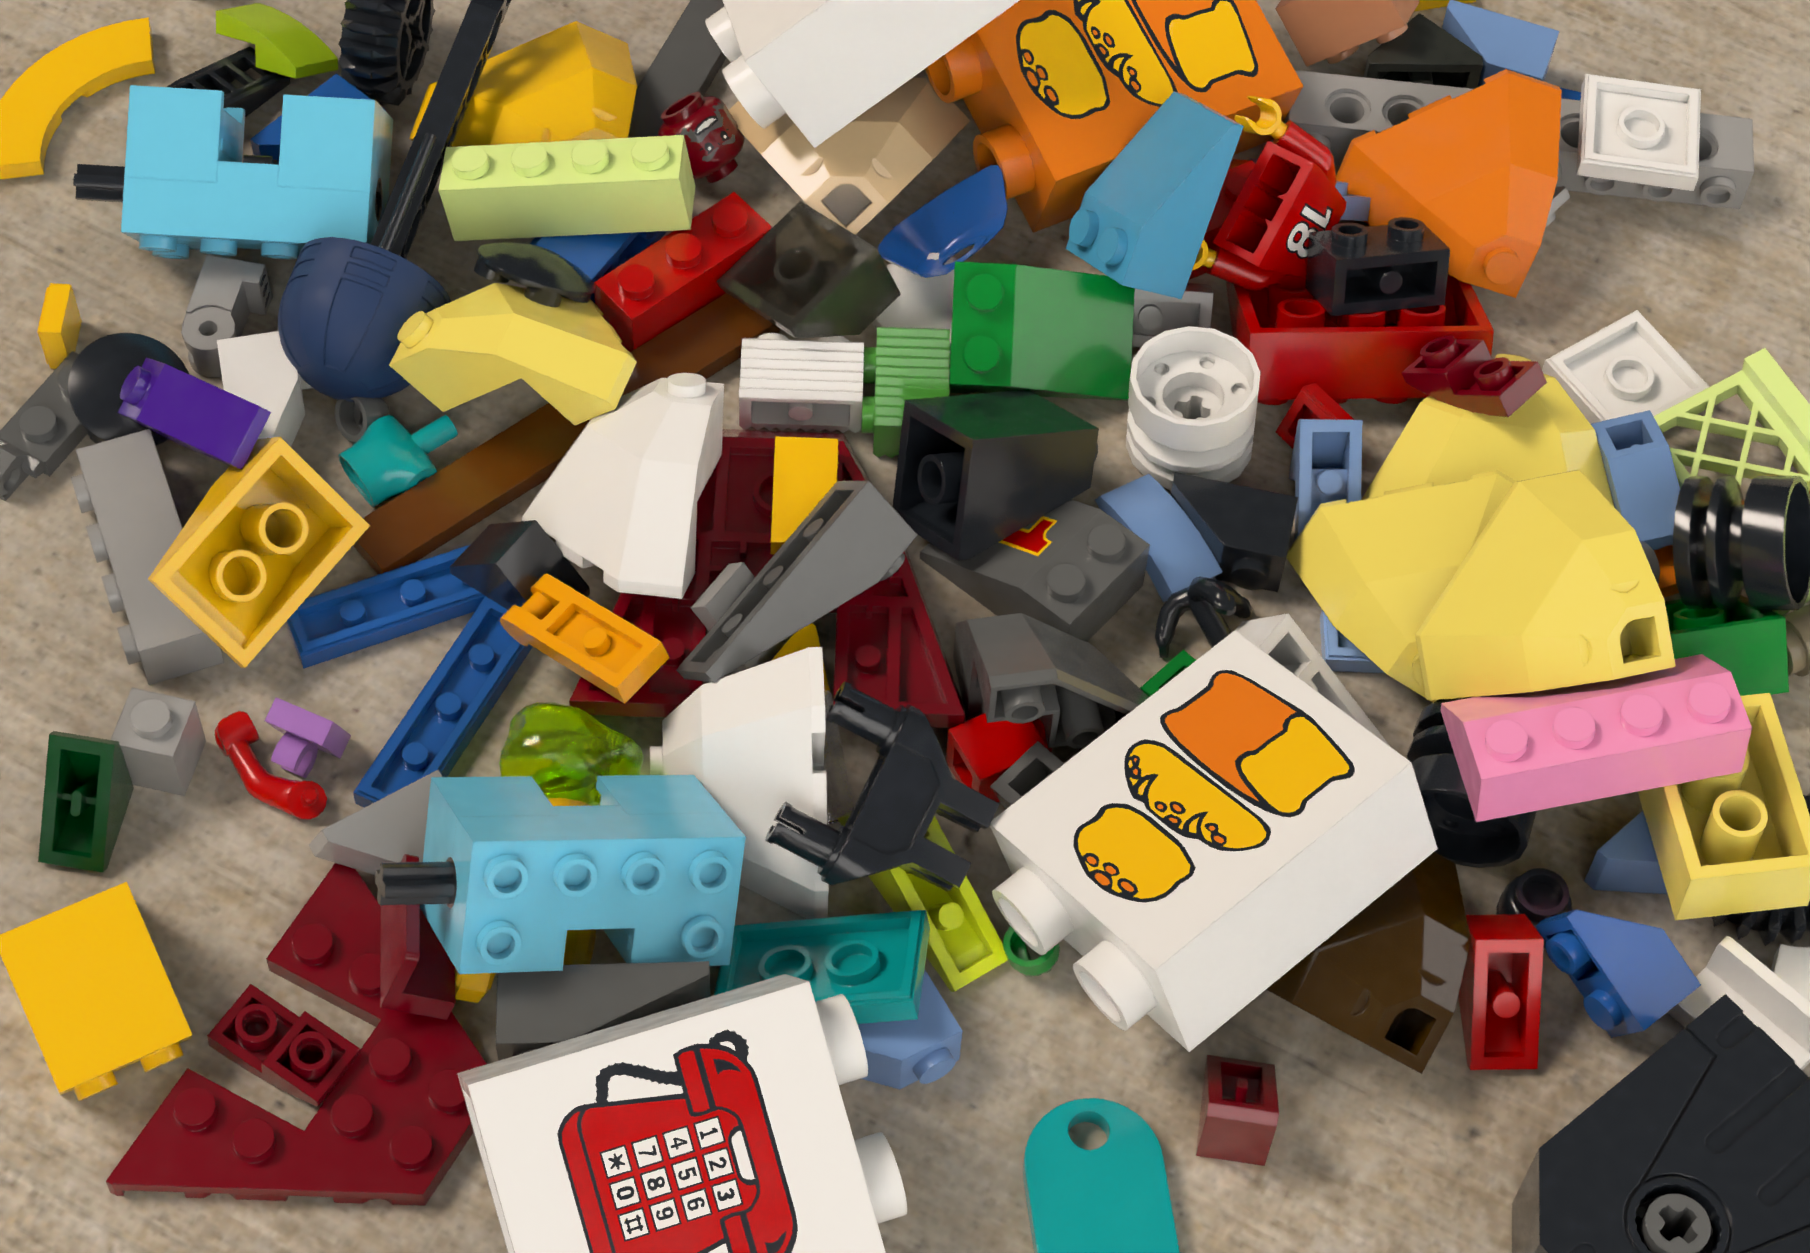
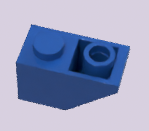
M1577 909L1545 918L1535 926L1546 942L1545 948L1550 960L1558 969L1569 975L1584 997V1007L1587 1014L1597 1026L1606 1030L1611 1038L1645 1031L1701 986L1662 928Z

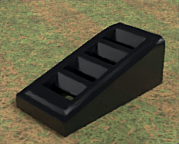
M249 46L184 76L167 87L223 91L226 94L224 95L223 108L245 109V117H247L290 84V77L256 68L255 50ZM252 68L262 77L255 80L246 71ZM236 79L244 86L236 88L231 82Z

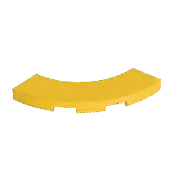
M149 17L123 21L82 34L44 55L10 86L0 100V179L44 175L46 152L55 131L62 123L61 115L80 96L88 98L96 92L123 80L155 74L152 30Z

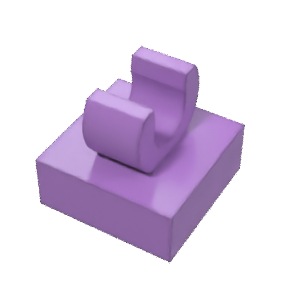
M277 697L264 720L284 734L274 749L271 761L281 765L282 769L305 779L314 766L318 750L340 759L351 737L348 732L335 722Z

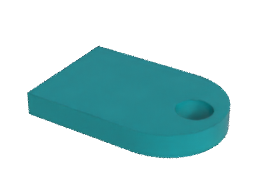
M1083 1098L1069 1101L1057 1106L1044 1115L1029 1136L1023 1161V1182L1034 1253H1180L1162 1149L1154 1131L1147 1122L1126 1106L1098 1098ZM1083 1122L1093 1123L1105 1132L1107 1142L1097 1149H1083L1074 1144L1068 1132L1076 1124Z

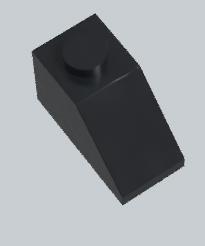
M1175 472L1171 496L1199 531L1223 572L1215 577L1216 580L1234 583L1238 587L1247 590L1264 589L1278 592L1298 497Z

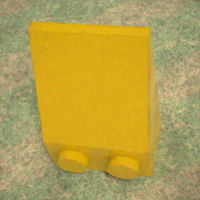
M281 437L257 439L242 470L230 465L211 486L148 580L241 668H246L370 525Z

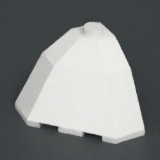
M677 373L668 378L655 380L621 396L616 409L589 420L522 516V521L536 520L549 536L556 539V546L563 553V556L582 569L591 567L593 564L604 571L603 583L617 592L682 599L695 574L697 501L722 455L724 384L706 382L703 376L694 373Z
M808 647L726 676L715 682H709L696 689L662 720L663 746H650V775H695L746 836L740 885L806 919L828 918L829 893L828 884L821 881L822 876L817 873L819 866L774 843L770 844L765 841L770 826H775L778 823L774 821V818L784 802L791 804L793 808L827 825L826 770H824L826 729L822 647Z

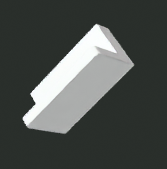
M1726 936L1717 945L1707 966L1696 976L1701 986L1667 1013L1686 1028L1688 1024L1726 994L1743 1010V1014L1757 1027L1765 1031L1795 1061V1064L1803 1070L1810 1063V1002L1733 938Z

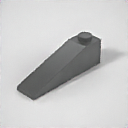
M837 481L676 671L686 680L707 682L719 680L879 581L893 575L905 560L903 552L917 537V534L870 481Z

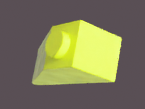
M852 810L837 818L841 826H845ZM934 816L924 838L954 853ZM899 867L868 876L893 912L926 910L930 926L926 958L951 992L957 991L1008 961L1003 943L967 876H965L960 888L952 887L951 891L948 892Z

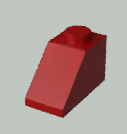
M1525 914L1466 915L1471 942L1458 999L1467 1066L1470 1070L1538 1069L1544 939Z

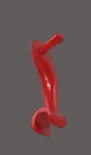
M238 711L219 721L214 734L216 744L221 752L230 758L251 796L265 804L305 820L318 817L324 811L327 797L324 789L318 783L274 776L260 764L250 744L259 740V735L246 712Z

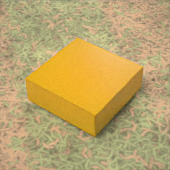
M50 283L45 293L37 332L50 369H56L72 351H76L82 320L71 284Z

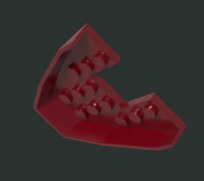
M723 429L722 455L697 501L695 574L683 598L621 592L612 611L614 614L661 641L670 658L625 704L583 677H580L569 700L573 741H586L588 715L666 718L696 689L704 685V681L686 680L676 671L707 634V628L692 611L691 607L728 564L744 562L754 577H756L775 555L771 554L775 436L838 439L837 481H870L843 433ZM906 549L903 552L905 560L893 575L879 581L829 612L837 613L834 696L842 683L846 681L857 690L894 709H897L900 705L906 707L910 704L924 713L931 727L948 728L949 730L964 723L965 714L962 699Z

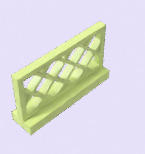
M1766 348L1744 358L1741 371L1654 416L1662 433L1675 426L1701 431L1696 452L1669 447L1680 489L1685 479L1698 476L1699 469L1736 476L1735 479L1739 482L1740 488L1743 478L1753 479L1757 476H1801L1807 483L1808 491H1810V404ZM1736 394L1751 411L1748 425L1712 418L1715 405ZM1706 410L1705 416L1697 415ZM1757 420L1762 425V427L1755 426ZM1708 432L1744 439L1740 461L1703 454ZM1751 442L1778 446L1786 456L1784 470L1747 463ZM1792 465L1794 466V468L1797 470L1798 473L1790 472ZM1684 466L1692 467L1690 474ZM1810 588L1805 603L1810 601ZM1772 610V611H1774V612H1776V613H1778V614H1780V615H1784V614L1788 613V612L1791 611V610Z

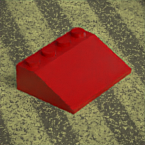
M1287 274L1284 280L1254 291L1226 281L1232 335L1254 355L1261 372L1257 402L1264 405H1281L1288 400L1296 399L1303 386L1313 383L1319 385L1338 404L1345 403L1348 399H1375L1386 404H1399L1407 401L1408 398H1426L1429 395L1407 384L1401 372L1421 356L1420 350L1428 342L1442 336H1453L1455 339H1483L1490 355L1492 354L1494 329L1472 285L1450 275L1447 277L1445 305L1331 316L1305 288L1306 278Z

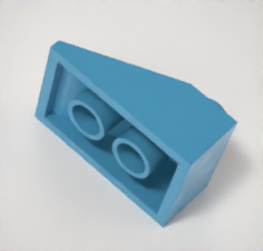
M1174 91L1085 192L1081 206L1071 220L1066 249L1123 286L1182 299L1244 126L1187 95Z

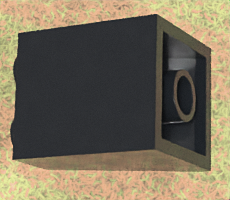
M1030 390L905 400L892 507L917 535L958 561L969 560L1091 488L1094 462L1098 455L1097 439L1099 428Z

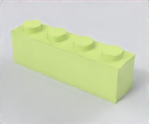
M684 135L446 147L438 191L454 241L691 230L696 186Z

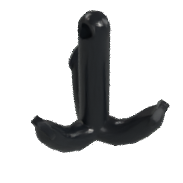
M1201 576L1196 577L1189 587L1171 594L1161 607L1155 631V640L1159 648L1160 658H1168L1169 645L1175 635L1179 619L1184 612L1191 610L1208 643L1213 648L1232 633L1222 614L1228 616L1235 615L1241 618L1250 617L1252 607L1249 600L1242 597L1231 586L1220 580Z

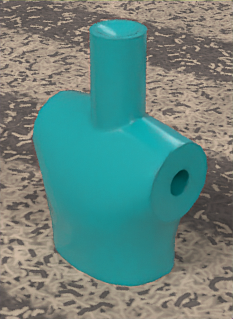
M387 415L374 421L367 428L363 436L351 447L341 452L338 458L343 470L359 493L372 507H375L389 498L401 495L435 474L437 470L427 454L457 437L458 432L447 415H443L413 434L394 416Z

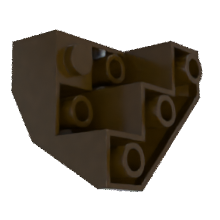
M1433 852L1266 990L1422 1074L1455 1013L1471 942L1456 864Z

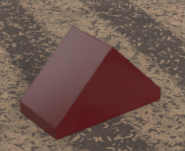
M1207 1055L1196 1156L1265 1166L1279 1118L1275 1064Z

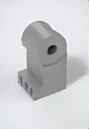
M206 255L186 310L181 331L185 345L189 350L188 359L190 365L199 375L207 378L222 377L217 340L241 337L250 313L267 314L273 296L265 264Z

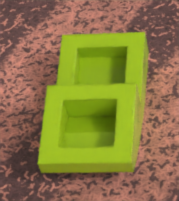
M254 3L216 11V34L255 44L256 68L294 79L338 70L337 56L315 33L291 16L273 7Z

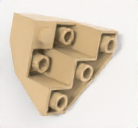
M911 78L815 148L787 113L764 129L755 122L739 101L729 109L740 132L845 245L888 205L970 122L967 116L953 102L945 103L939 98L929 78Z

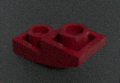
M1442 336L1428 342L1420 350L1421 356L1401 372L1407 384L1441 402L1471 412L1499 417L1511 416L1547 383L1538 361H1509L1505 357L1492 359L1483 339H1455L1453 336Z
M252 984L246 988L207 1035L208 1045L229 1060L278 1089L317 1107L361 1054L359 1047L308 1012L304 1011L299 1017Z

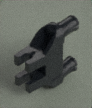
M844 681L833 698V701H835L834 706L830 705L825 720L830 723L834 722L876 744V752L879 753L878 759L845 826L842 825L838 830L784 802L774 818V821L778 823L775 826H770L765 841L770 844L774 843L819 866L817 873L822 876L821 881L831 886L899 867L947 892L951 891L952 887L960 888L971 862L924 838L928 827L936 813L977 833L980 828L987 829L999 803L952 778L937 737L928 719L920 709L910 704L906 707L900 705L897 709H894L851 686L852 684Z

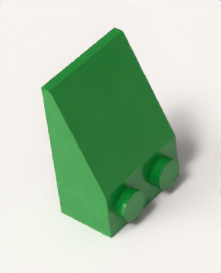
M955 261L949 393L981 394L1030 390L1041 397L1128 401L1132 363L1135 288L1123 286L1105 275L1018 264Z

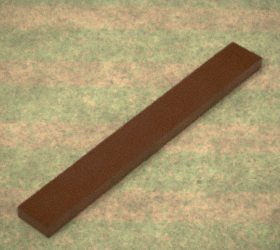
M741 283L630 352L637 363L622 396L655 380L668 378L677 373H694L707 379L741 358L742 338H758L766 333L779 334L780 320L744 283ZM550 403L544 405L365 516L363 519L370 526L355 542L354 548L378 575L417 562L547 480L589 420L573 425Z

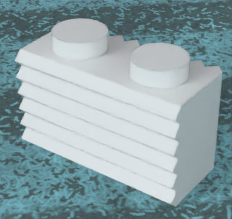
M766 333L758 338H742L739 426L745 430L752 426L756 430L765 427L768 430L778 428L781 431L787 428L796 431L801 428L807 432L813 428L817 432L824 429L829 432H833L836 429L842 433L848 430L854 433L859 432L862 426L864 342H850L845 337L839 335H827L818 340H789L786 336L778 333Z

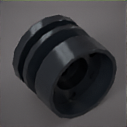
M1692 476L1685 479L1679 491L1675 510L1673 561L1677 589L1682 603L1688 609H1706L1714 602L1720 610H1730L1737 605L1743 586L1749 604L1755 610H1799L1804 606L1810 588V494L1807 483L1801 476H1757L1752 479L1748 487L1745 501L1740 484L1733 476L1720 477L1716 480L1715 485L1708 476Z
M1471 697L1437 700L1423 708L1416 722L1413 732L1414 739L1407 753V759L1412 762L1438 848L1434 852L1462 866L1486 868L1509 864L1519 859L1528 846L1537 811L1480 822L1475 821L1440 711L1441 703Z

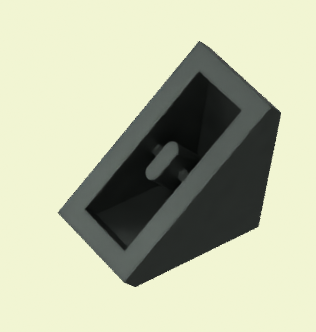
M1418 13L1407 23L1408 28L1404 33L1391 41L1382 43L1368 55L1363 76L1366 78L1475 89L1480 79L1483 60L1480 54L1421 13Z

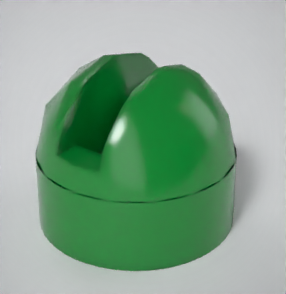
M1011 926L1003 940L1004 951L1010 965L1025 976L1032 977L1046 974L1051 971L1058 961L1059 943L1046 954L1031 960L1027 944Z

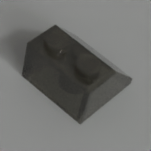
M799 201L716 281L721 290L795 339L860 335L901 295L876 247L802 201Z

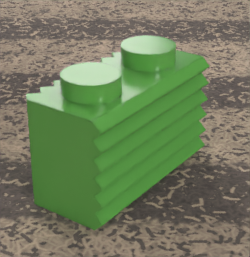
M877 327L876 347H864L863 383L875 384V396H863L861 433H874L873 454L880 458L883 455H887L893 458L899 454L905 400L949 396L950 329Z

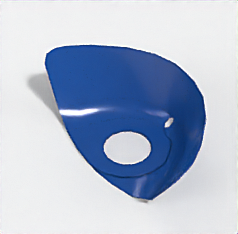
M990 165L920 207L897 224L878 245L877 256L920 277L928 278L947 275L954 269L955 261L947 265L944 264L952 256L974 245L968 253L956 260L957 262H964L984 247L1004 227L1008 208L1003 174L998 165ZM930 253H940L937 260L927 259Z

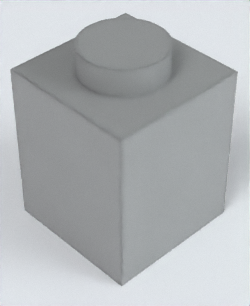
M133 687L110 739L119 741L133 785L181 796L186 794L206 743L195 701Z

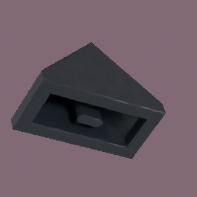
M536 520L489 524L450 566V573L507 610L513 605L521 607L533 595L531 587L544 574L553 576L586 597L590 595L588 584L568 559L563 556V553Z

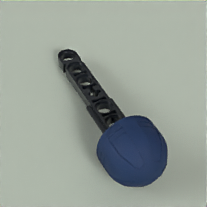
M471 0L371 244L345 238L325 237L311 240L301 249L280 301L278 313L279 337L286 357L296 368L298 374L307 384L326 396L337 400L346 399L348 402H355L351 400L355 396L384 398L408 387L410 383L389 366L401 343L397 339L399 330L416 312L423 311L427 313L451 302L448 293L437 280L406 258L442 172L446 147H452L511 0Z

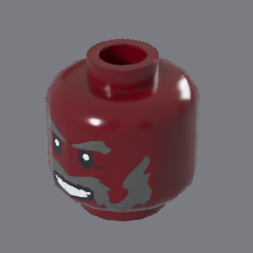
M694 92L677 100L661 114L660 118L664 123L659 128L658 136L684 135L694 179L705 177L709 183H714L725 178L737 168L738 163L735 157L742 150L745 138L721 99L714 96L703 97L700 92Z

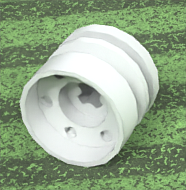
M1192 326L1164 331L1143 344L1132 360L1126 448L1132 464L1144 476L1150 474L1162 487L1169 490L1172 489L1175 472L1226 483L1240 476L1251 460L1261 372L1253 353L1237 338L1216 329Z

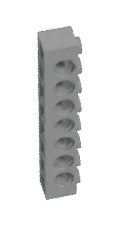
M1295 70L1303 84V88L1285 118L1284 123L1286 124L1290 120L1327 146L1333 154L1334 166H1341L1352 139L1372 130H1375L1377 134L1409 119L1407 114L1448 95L1453 99L1473 89ZM1561 98L1559 163L1556 187L1566 186L1568 191L1586 192L1595 195H1614L1649 199L1652 201L1707 205L1714 208L1740 209L1754 174L1752 119L1700 113L1699 177L1694 191L1577 175L1581 100Z

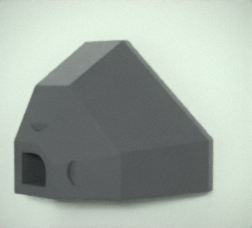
M1023 613L968 619L956 623L953 659L966 721L984 713L986 714L987 723L1005 720L1012 723H1027L1042 716L1048 748L1068 745L1072 748L1084 749L1149 698L1092 644Z

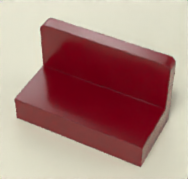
M404 854L401 862H419V856ZM420 904L381 905L380 1008L447 1020L456 1003L455 966L420 909Z

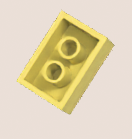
M1770 693L1740 696L1752 726L1742 772L1638 791L1675 921L1808 906L1810 901V814Z

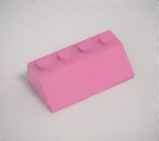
M1700 654L1675 659L1676 667L1615 680L1536 692L1478 696L1441 703L1440 711L1475 821H1486L1742 772L1752 726L1731 671Z

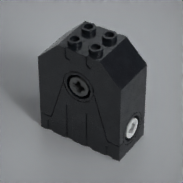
M1725 994L1538 1149L1512 1202V1253H1810V1077L1795 1064V1061L1765 1031L1757 1027L1743 1014V1010Z

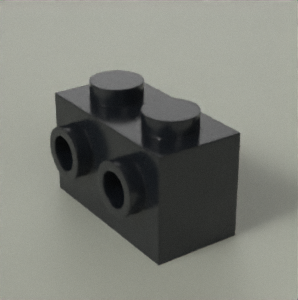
M1394 218L1388 222V225L1370 227L1356 223H1339L1334 225L1332 230L1309 233L1305 288L1331 316L1445 305L1450 248L1422 221L1414 218Z

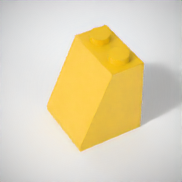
M127 881L0 934L1 958L60 1096L74 1090L78 1101H82L118 1085L114 1072L140 1061L144 1072H148L184 1056L180 1043L191 1039L192 1032Z

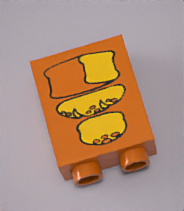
M1020 0L925 68L933 89L942 101L952 103L963 98L981 132L973 140V155L977 171L979 172L990 165H998L1003 174L1006 200L1015 197L1033 233L1073 218L1074 214L1079 210L1088 188L1174 91L1185 94L1234 121L1235 115H1239L1257 123L1260 118V108L1256 103L1251 102L1247 98L1248 96L1262 97L1275 101L1281 109V121L1284 122L1303 88L1301 80L1256 0ZM1242 130L1234 155L1264 144L1267 141L1274 140L1271 135H1259Z

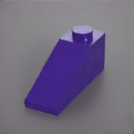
M147 357L142 367L136 366L125 379L120 392V398L124 401L118 411L119 414L185 448L241 470L271 414L270 411L172 366Z

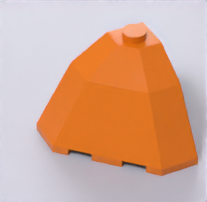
M1505 69L1483 79L1484 85L1453 99L1448 95L1407 114L1409 119L1377 134L1375 130H1372L1352 139L1337 172L1336 181L1349 183L1347 194L1371 198L1368 221H1364L1369 226L1388 225L1391 219L1399 217L1418 219L1450 248L1448 275L1462 282L1516 298L1541 246L1558 180L1562 90L1559 86Z

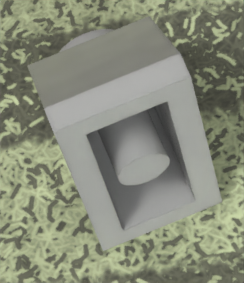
M436 770L322 829L309 844L314 856L376 875V870H380V863L401 862L404 854L419 856V862H423L431 777H442L440 771Z

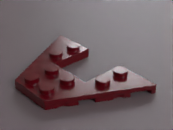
M335 863L270 952L266 961L269 971L375 1026V1029L362 1046L361 1054L337 1082L305 1130L292 1125L187 1068L105 1181L110 1193L116 1196H124L125 1190L184 1192L186 1198H205L212 1193L230 1194L236 1200L287 1201L288 1196L333 1197L334 1203L364 1204L369 1200L382 1199L392 1205L425 1206L474 1133L457 1073L486 1065V1062L452 1012L448 1019L444 1020L380 1008L381 906L356 869Z

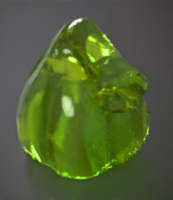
M536 702L523 707L510 721L509 734L501 750L499 765L501 777L532 776L548 799L567 798L591 805L593 802L600 804L601 794L596 789L597 776L640 775L644 756L641 747L630 737L610 729L587 712L577 707L559 703Z

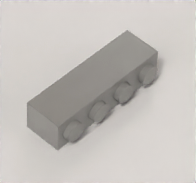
M150 429L76 449L83 474L71 477V481L81 513L94 510L98 521L96 524L86 526L96 561L99 563L110 560L113 569L112 574L101 577L112 613L125 610L129 624L117 629L128 665L141 661L148 685H152L224 663L220 647L148 580L182 530Z

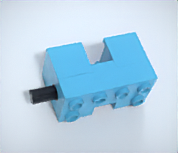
M130 85L125 166L77 164V174L74 173L73 186L76 187V200L122 202L121 232L139 242V249L153 251L152 256L169 259H189V249L200 250L204 254L236 256L237 248L261 249L262 257L298 259L302 247L307 242L318 238H345L371 244L389 198L393 118L376 100L283 94L278 165V161L273 160V156L243 155L245 109L223 108V91Z
M695 775L597 776L596 789L601 794L600 805L553 806L532 776L431 777L423 862L380 863V870H376L375 883L378 887L377 901L379 905L420 904V909L459 974L563 971L567 930L603 929L626 963L709 961V966L729 965L746 836Z

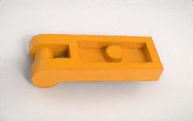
M544 574L531 587L533 595L521 607L513 605L500 618L503 628L517 642L524 646H533L624 704L670 658L661 641L549 574Z

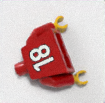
M1248 96L1247 98L1251 102L1256 103L1260 108L1258 122L1255 123L1251 119L1235 115V121L1244 126L1243 131L1271 135L1275 139L1273 143L1267 141L1216 235L1213 243L1217 247L1214 250L1209 249L1203 239L1192 270L1198 269L1202 265L1206 266L1207 274L1254 291L1284 280L1287 274L1306 278L1309 233L1332 230V227L1338 224L1343 216L1347 202L1335 188L1337 183L1334 158L1330 149L1290 120L1286 124L1282 122L1281 109L1275 101L1262 97Z

